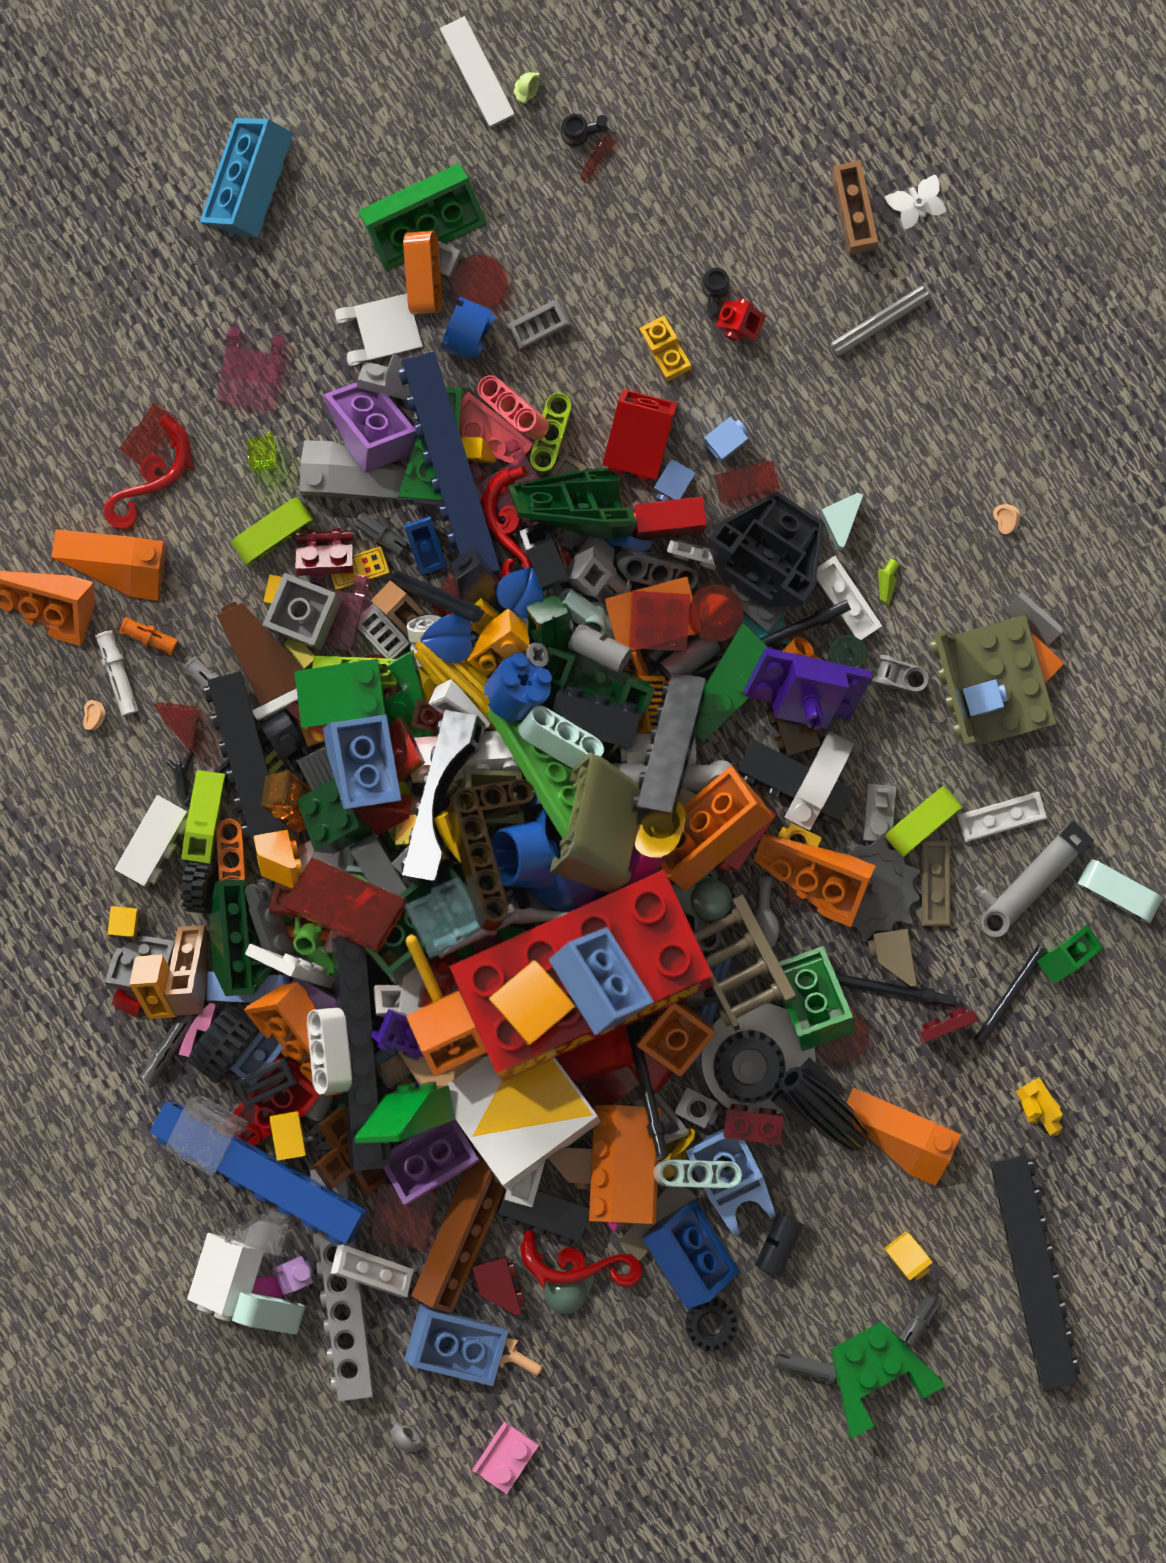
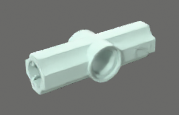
M567 587L560 593L558 598L563 604L566 603L569 606L574 622L578 625L582 623L604 634L605 639L609 637L614 640L607 609L604 604L598 602L591 603L572 588Z

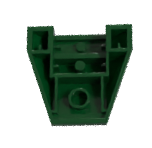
M608 468L579 470L508 486L518 518L612 541L620 538H629L636 527L637 520L632 508H622L620 505V479L618 474L609 471Z
M555 646L548 647V663L542 668L550 672L552 680L550 682L551 691L548 698L542 704L543 707L552 711L557 692L561 688L566 689V686H574L582 689L583 694L606 695L614 703L621 704L623 701L638 705L639 710L644 711L643 717L646 715L655 688L636 674L625 669L620 674H617L570 649ZM601 741L604 748L601 757L610 758L619 745Z

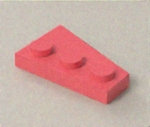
M467 392L462 398L459 425L460 437L482 438L486 441L496 459L519 466L533 448L534 443L470 392Z

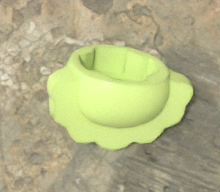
M525 73L515 83L513 92L518 101L526 104L529 99L536 95L539 88L540 73Z

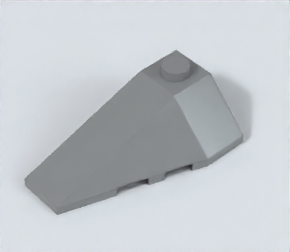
M304 440L299 490L302 496L414 500L397 498L406 468L389 463L365 473L351 456L347 446L333 441Z

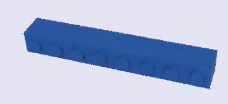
M176 1101L164 1103L150 1130V1133L157 1136L156 1141L169 1148L173 1145L181 1150L180 1155L191 1161H196L197 1159L205 1164L204 1168L215 1175L222 1173L229 1177L228 1182L240 1189L246 1187L254 1192L253 1196L264 1203L271 1201L278 1205L277 1210L289 1217L295 1215L303 1220L302 1224L313 1231L322 1230L328 1234L327 1239L335 1244L342 1245L343 1243L353 1242L369 1212L280 1160L277 1161L273 1156Z

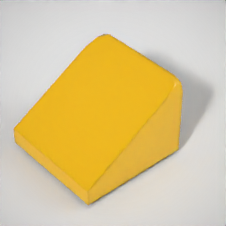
M461 437L468 462L493 464L496 462L495 455L484 439Z
M111 906L108 935L136 937L140 909Z

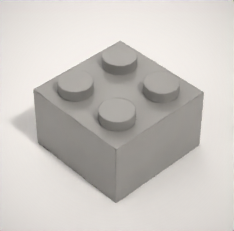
M284 573L263 626L273 633L321 651L343 599L332 591Z

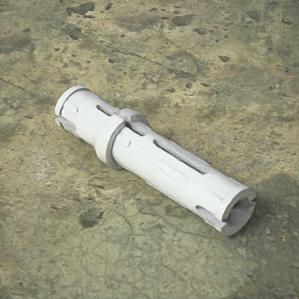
M113 630L95 635L103 657L101 662L103 666H106L121 716L138 712L139 708L134 699L122 661L124 656L119 652Z

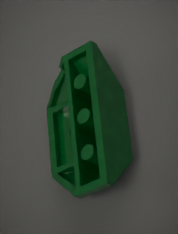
M246 880L216 881L209 910L213 971L225 996L255 994L273 969L245 954L249 944L262 948L249 912L250 907L245 895V888L249 884Z

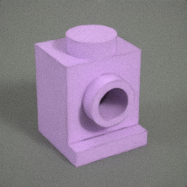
M302 1256L272 1268L283 1295L313 1283L311 1278L313 1276L312 1268L308 1261H304Z

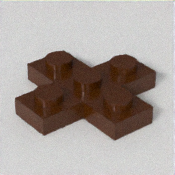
M337 1108L317 1125L333 1148L313 1165V1168L327 1189H334L350 1175L362 1194L369 1195L389 1178L383 1168L359 1171L349 1169L344 1108Z

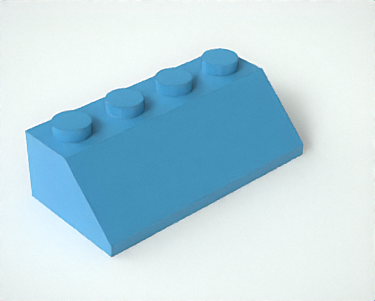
M235 118L200 223L243 237L258 238L264 225L268 206L273 199L277 180L282 172L281 168L284 159L290 149L293 132L270 119Z

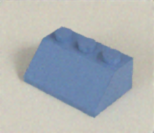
M608 927L568 942L549 959L595 1035L614 1028L654 1002Z

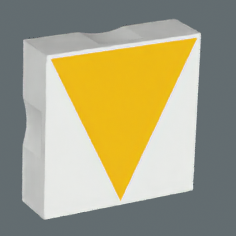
M487 1055L447 1084L450 1089L456 1121L506 1190H509L539 1168L553 1153L569 1146L601 1122L556 1058L503 1082L496 1074L492 1062Z

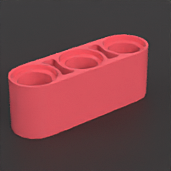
M488 375L481 379L478 384V394L511 425L533 440L541 439L546 435L549 428L547 419L515 390L493 375Z

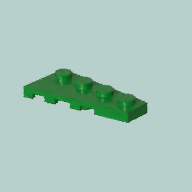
M446 387L459 430L462 388ZM418 437L416 439L397 498L442 501L440 493L435 495L430 478L435 476L432 466L426 467L422 451L427 450L424 439L418 440Z
M744 622L705 686V699L696 731V736L703 743L749 698L745 696L744 688L765 647L770 648Z

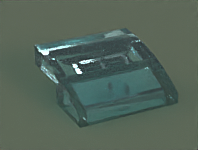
M458 877L432 888L431 894L405 905V911L429 958L456 946L482 929L477 923L473 905Z

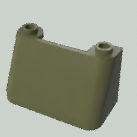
M589 753L572 769L570 782L573 783L572 790L576 791L567 835L560 843L562 856L560 859L555 857L552 859L550 873L611 894L620 890L621 887H626L630 880L631 871L628 868L637 829V812H633L632 807L635 794L640 795L641 789L638 788L639 783L601 756Z

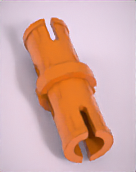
M125 617L119 630L120 634L142 642V646H151L172 656L179 640L157 631L153 625L148 627L129 617Z

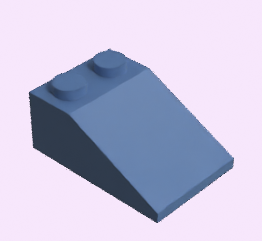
M386 715L333 722L323 728L328 759L344 809L401 801Z
M420 1304L404 1360L415 1368L493 1386L509 1330L454 1312L450 1314L428 1305Z

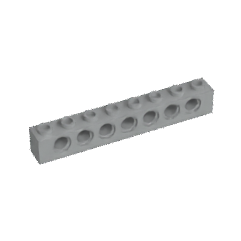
M315 1169L310 1170L311 1176L308 1177L325 1186ZM347 1177L332 1190L351 1201ZM318 1229V1233H313L315 1251L320 1250L321 1262H317L318 1279H323L325 1290L320 1291L322 1308H327L328 1319L324 1320L325 1337L331 1338L332 1348L327 1349L329 1366L334 1365L335 1377H331L332 1394H337L338 1401L373 1397L374 1386L361 1284L346 1279V1289L337 1290L333 1287L332 1278L335 1275L331 1274L334 1261L330 1259L328 1252L330 1247L338 1246V1244L327 1239L328 1234ZM356 1239L351 1243L342 1244L357 1249ZM339 1304L348 1305L351 1310L350 1317L347 1319L339 1318L335 1312L336 1306ZM350 1333L354 1338V1345L350 1348L343 1347L339 1343L340 1334ZM345 1362H353L357 1365L358 1373L355 1376L350 1377L344 1374L342 1366Z

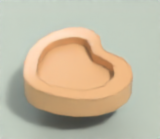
M1003 504L997 506L993 511V516L998 522V529L1002 534H1010L1017 529L1020 522V512L1012 505Z
M90 700L84 707L85 717L83 725L85 729L94 731L103 723L105 709L99 701Z

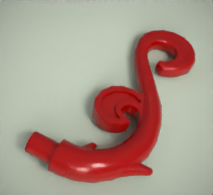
M166 415L159 420L158 424L167 431L166 435L171 439L170 449L176 448L175 461L168 472L162 476H157L155 474L156 468L165 470L166 464L164 459L159 455L153 454L144 458L141 462L140 472L148 483L115 493L104 505V517L108 524L114 528H128L137 519V508L135 503L131 501L128 502L129 511L126 515L118 516L114 512V506L119 500L158 492L177 481L187 467L191 471L194 470L190 439L186 431L178 422L175 424Z
M524 466L515 469L507 468L491 479L480 499V504L483 505V514L488 529L495 539L519 558L523 564V569L528 567L533 569L525 552L508 536L520 529L523 519L517 517L515 508L511 505L503 507L498 514L501 518L506 517L504 524H501L497 517V501L500 494L503 493L505 495L509 485H513L516 483V480L527 476ZM510 558L503 564L500 571V580L511 573L512 566L516 563L514 559Z
M530 1230L524 1231L523 1243L520 1244L522 1261L529 1272L539 1281L541 1287H545V1282L564 1285L584 1281L617 1262L627 1264L630 1272L626 1275H620L616 1272L615 1268L610 1270L609 1275L618 1286L624 1288L633 1287L638 1284L642 1277L643 1269L641 1263L631 1254H616L585 1267V1257L582 1252L570 1247L564 1248L558 1253L557 1265L561 1270H565L566 1265L570 1264L573 1266V1269L568 1271L554 1270L540 1260H544V1256L537 1252L535 1232Z

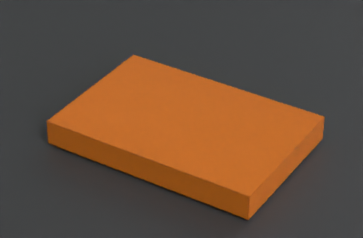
M687 577L604 598L614 640L631 648L632 651L701 632Z

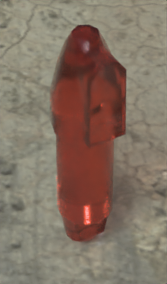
M607 135L598 143L580 173L582 181L588 175H592L601 160L607 157L616 143L612 136Z

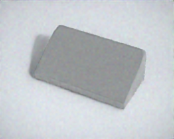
M1020 593L1005 610L1013 618L1027 615L1031 633L1047 647L1063 631V628L1024 593Z

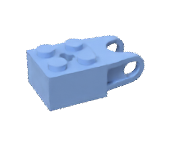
M723 1128L689 1145L685 1151L690 1160L719 1161L718 1158L724 1156L725 1158L730 1157L732 1160L730 1162H734L740 1167L742 1177L739 1184L735 1187H703L710 1202L734 1236L740 1234V1230L737 1226L735 1213L741 1203L745 1201L758 1203L767 1212L769 1218L775 1217L776 1214L763 1175L746 1141L724 1138ZM696 1166L694 1169L701 1181L704 1172L701 1167ZM722 1168L720 1172V1178L723 1182L727 1183L732 1178V1171L729 1168Z

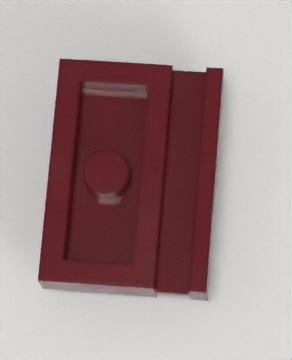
M965 1007L948 1013L950 1018L939 1022V1019L936 1018L922 1024L924 1029L917 1032L920 1042L926 1043L978 1021L974 1010L966 1011Z

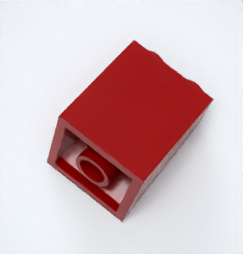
M623 389L617 403L602 465L607 466L608 470L614 473L623 474L626 471L635 474V477L640 480L651 481V478L657 480L678 403Z

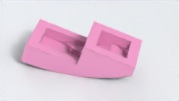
M209 1003L203 1009L202 1014L196 1017L186 1033L179 1055L189 1057L197 1043L200 1030L206 1031L214 1022L218 1004Z

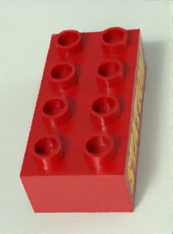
M664 870L450 966L496 1074L503 1082L715 986L713 975ZM608 927L654 1002L614 1028L595 1035L549 959L568 942ZM535 960L575 1007L528 1045L489 998Z

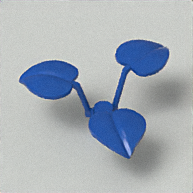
M530 567L507 574L497 586L496 594L499 604L503 608L510 609L513 613L515 612L523 619L527 618V606L538 601L542 602L543 590L534 569ZM452 614L434 622L422 635L420 641L440 659L450 663H458L470 655L472 646L475 645L480 635H470L472 630L471 622L458 616V614Z

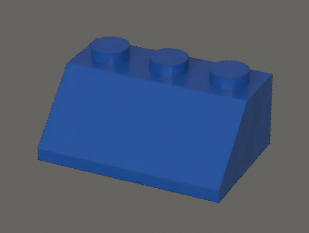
M695 1199L658 1221L642 1236L645 1244L686 1309L711 1301L740 1272Z

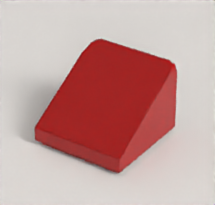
M118 989L114 995L112 1005L137 1018L142 1006L134 992Z

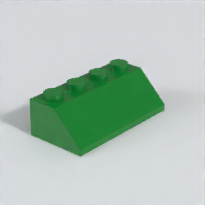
M459 163L358 210L365 229L386 271L405 262L403 240L407 232L435 231L438 241L446 243L487 223L469 178Z

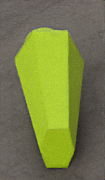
M889 559L885 569H878L880 600L887 606L890 605L898 579L894 574L900 565L899 562L893 559Z

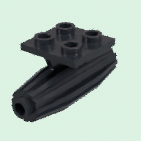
M810 1057L800 1068H790L783 1074L779 1084L780 1090L771 1098V1101L805 1132L813 1126L825 1138L850 1152L857 1151L865 1146L868 1139V1131L854 1110L839 1096L844 1089Z

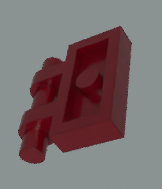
M332 528V531L316 532V529H308L305 533H296V544H307V547H296V575L353 573V545H342V542L353 541V530L342 531L341 528ZM333 542L331 546H317V543Z

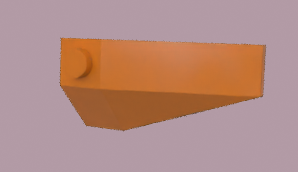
M0 571L1 609L6 612L11 611L13 608L25 616L24 622L33 626L35 621L49 628L47 635L56 640L78 646L83 644L95 606L93 582L69 575Z
M767 834L762 835L754 857L755 862L779 881L786 882L797 891L796 894L800 898H806L818 908L817 911L824 917L849 927L852 926L876 868L875 865L851 855Z

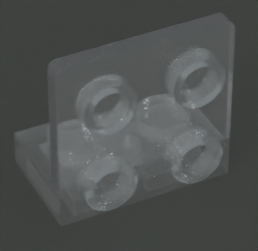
M202 1095L191 1097L188 1099L165 1145V1150L208 1175L213 1176L216 1174L233 1137L243 1133L249 1122Z

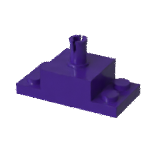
M765 647L744 691L746 697L772 702L775 718L803 723L809 728L813 726V729L820 727L827 729L834 716L851 718L872 680L870 670Z

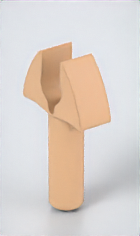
M507 1337L505 1345L511 1354L502 1355L499 1366L503 1368L505 1363L513 1362L538 1376L542 1371V1366L517 1351L515 1345L518 1339Z

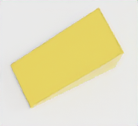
M291 639L282 644L283 648L304 670L313 665V657L315 655L305 645Z

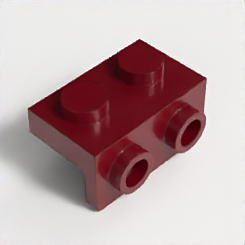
M731 1104V1109L723 1108L722 1120H725L723 1137L780 1145L784 1116H776L777 1110L759 1108V1113L748 1112V1106Z

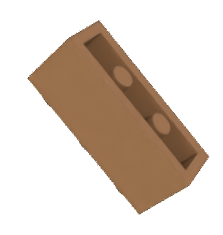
M861 160L835 165L832 168L831 179L848 255L876 250L878 238Z

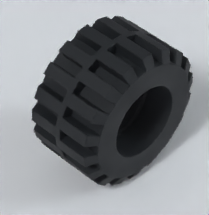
M231 1006L225 1009L205 1031L192 1049L188 1063L216 1084L229 1075L232 1071V1066L260 1031L250 1018L236 1007Z
M755 1030L739 1031L727 1037L718 1047L713 1064L714 1077L719 1088L729 1098L735 1099L740 1103L746 1102L750 1104L765 1101L772 1094L774 1095L780 1087V1079L786 1070L783 1052L776 1041L767 1034ZM748 1049L762 1054L767 1064L766 1073L763 1078L752 1084L743 1083L738 1080L732 1070L735 1056L741 1051Z

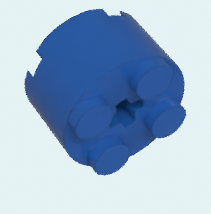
M459 297L458 305H456L442 339L447 344L441 342L439 349L470 362L471 359L477 360L485 342L480 340L482 333H488L495 315L490 313L491 309Z
M514 653L512 656L504 659L484 685V696L487 694L490 700L488 704L490 709L500 718L509 722L524 720L534 707L541 706L548 698L551 691L550 682L552 676L548 670L541 666L532 665L524 654Z

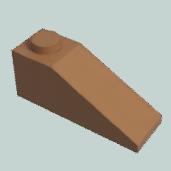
M205 925L178 927L164 995L175 1016L202 1014L207 991V928Z

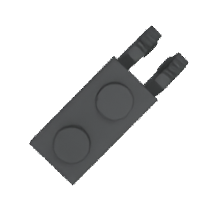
M263 878L258 881V885L252 883L246 886L245 895L250 907L249 912L262 948L284 956L285 953L290 954L294 952L276 898H274L276 891L272 881Z

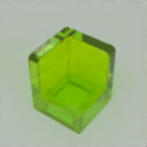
M266 431V436L247 439L248 464L251 472L279 468L273 431Z

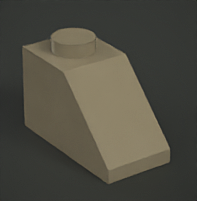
M908 929L872 934V940L867 941L870 958L875 957V961L879 966L908 987L917 986Z

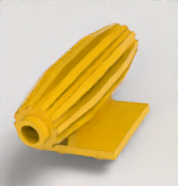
M419 640L413 646L417 650L414 656L430 676L423 684L429 708L440 719H443V714L430 706L429 702L438 685L452 680L490 722L488 729L497 731L487 715L490 711L488 705L490 700L487 694L484 696V685L488 678L467 662V658L458 663L446 662L436 656Z

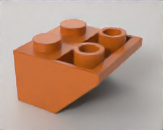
M460 991L454 992L407 1015L412 1031L434 1077L487 1052Z

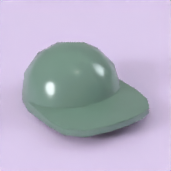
M708 875L701 878L687 891L683 890L676 883L673 885V890L683 912L702 921L714 922L726 916L731 910L733 903L731 891L727 885Z
M585 1258V1267L591 1265L589 1260ZM556 1261L552 1269L558 1271H568L573 1269V1266L567 1264L565 1270H561L558 1267ZM594 1275L584 1281L573 1284L560 1285L546 1282L544 1289L545 1302L551 1310L558 1314L568 1315L575 1313L585 1303L593 1285Z

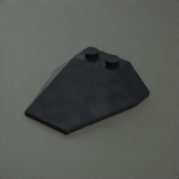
M777 491L721 521L708 538L707 545L719 576L764 606H802L816 584L824 522Z

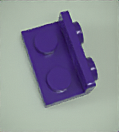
M388 1009L380 1031L373 1030L371 1037L378 1042L377 1046L388 1052H394V1049L403 1051V1055L414 1060H419L420 1057L425 1058L407 1019L408 1014Z

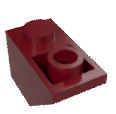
M504 1256L472 1267L480 1296L514 1315L522 1313L521 1307L526 1304L522 1290L515 1289L513 1279L518 1278L513 1261L508 1262L507 1257Z

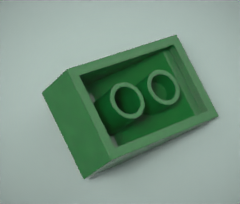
M379 659L294 671L302 728L386 715L387 717Z
M824 946L779 962L796 994V1001L788 1005L785 1004L783 998L782 1001L802 1052L856 1032L852 1013Z
M432 1081L422 1083L419 1087H415L414 1083L397 1086L398 1091L385 1096L354 1137L355 1143L399 1142L454 1120L455 1115L449 1085L437 1086L436 1082Z

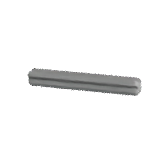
M924 286L915 289L831 343L832 350L837 356H841L928 301L930 298L928 291Z

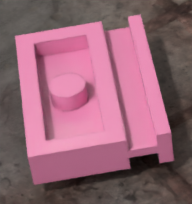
M504 1421L472 1471L507 1494L539 1444Z

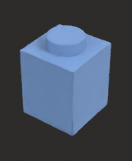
M671 459L654 487V493L658 494L656 499L659 501L682 499L695 478V472Z

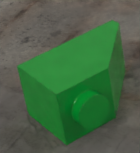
M1085 925L1048 951L1037 962L1045 975L1055 984L1078 970L1102 950L1103 946L1088 925Z

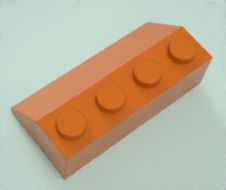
M730 766L683 806L686 817L680 841L671 853L664 856L660 865L669 879L687 891L774 817L755 791Z
M595 1105L594 1112L601 1122L593 1127L589 1221L656 1224L658 1183L654 1178V1168L659 1163V1159L656 1157L653 1139L649 1138L646 1126L649 1122L645 1107ZM657 1107L659 1118L661 1121V1108Z

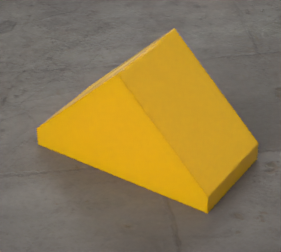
M298 1111L270 1116L277 1161L309 1155Z

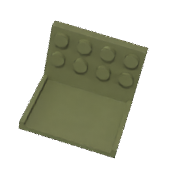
M1027 615L956 635L945 629L933 632L935 640H931V646L934 656L941 659L943 666L938 668L942 684H948L950 695L946 696L950 713H956L958 723L954 724V729L958 741H963L964 745L978 747L1057 725ZM995 679L998 686L1003 684L1008 701L1003 702L1004 709L971 718L963 689Z

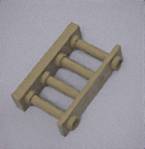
M743 895L733 899L735 908L731 909L732 913L693 932L697 943L736 923L738 925L743 923L748 932L744 935L745 938L706 957L705 960L709 969L749 948L751 950L756 948L761 957L757 960L758 963L717 983L713 975L715 986L712 988L723 1008L719 1011L720 1016L726 1027L732 1025L734 1031L740 1029L737 1018L776 998L777 1000L783 998L786 1005L796 1001V994ZM762 973L764 975L770 974L774 981L770 985V989L730 1008L723 993Z

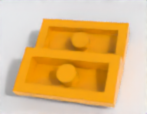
M535 960L489 998L528 1045L575 1007Z

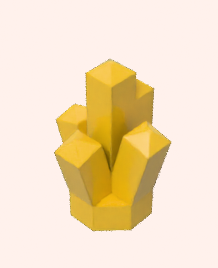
M1040 1077L1015 1092L1029 1123L1037 1124L1041 1120L1049 1135L1060 1134L1063 1128L1059 1122L1063 1116L1060 1111L1061 1106L1050 1095Z

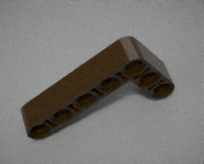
M524 779L460 789L454 794L448 806V816L478 925L485 931L497 930L508 914V904L485 820L520 814L527 809L534 796V788L531 783ZM513 793L522 795L524 800L516 799ZM485 798H492L497 805L489 804ZM463 802L469 807V809L464 810L460 808L457 803ZM464 829L473 830L476 836H469ZM472 856L480 857L484 863H476ZM479 883L489 885L491 891L483 890ZM486 911H495L498 918L490 917Z

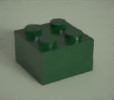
M335 778L297 799L314 852L335 854L378 830L370 806L351 809L343 808Z

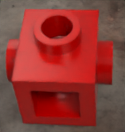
M738 299L737 302L725 300L715 327L725 332L724 337L731 341L740 342V339L756 341L766 315L754 308V305L746 300Z

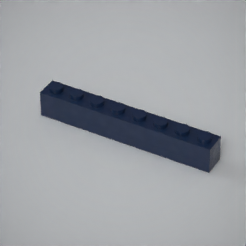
M431 351L401 361L402 368L398 369L401 384H407L410 395L406 396L410 413L416 412L418 423H414L418 440L424 439L427 450L422 451L426 467L432 466L435 477L430 478L435 495L440 493L443 502L442 505H439L443 522H449L451 532L447 533L450 547L451 549H457L458 556L475 548L493 572H499L498 560L436 353Z

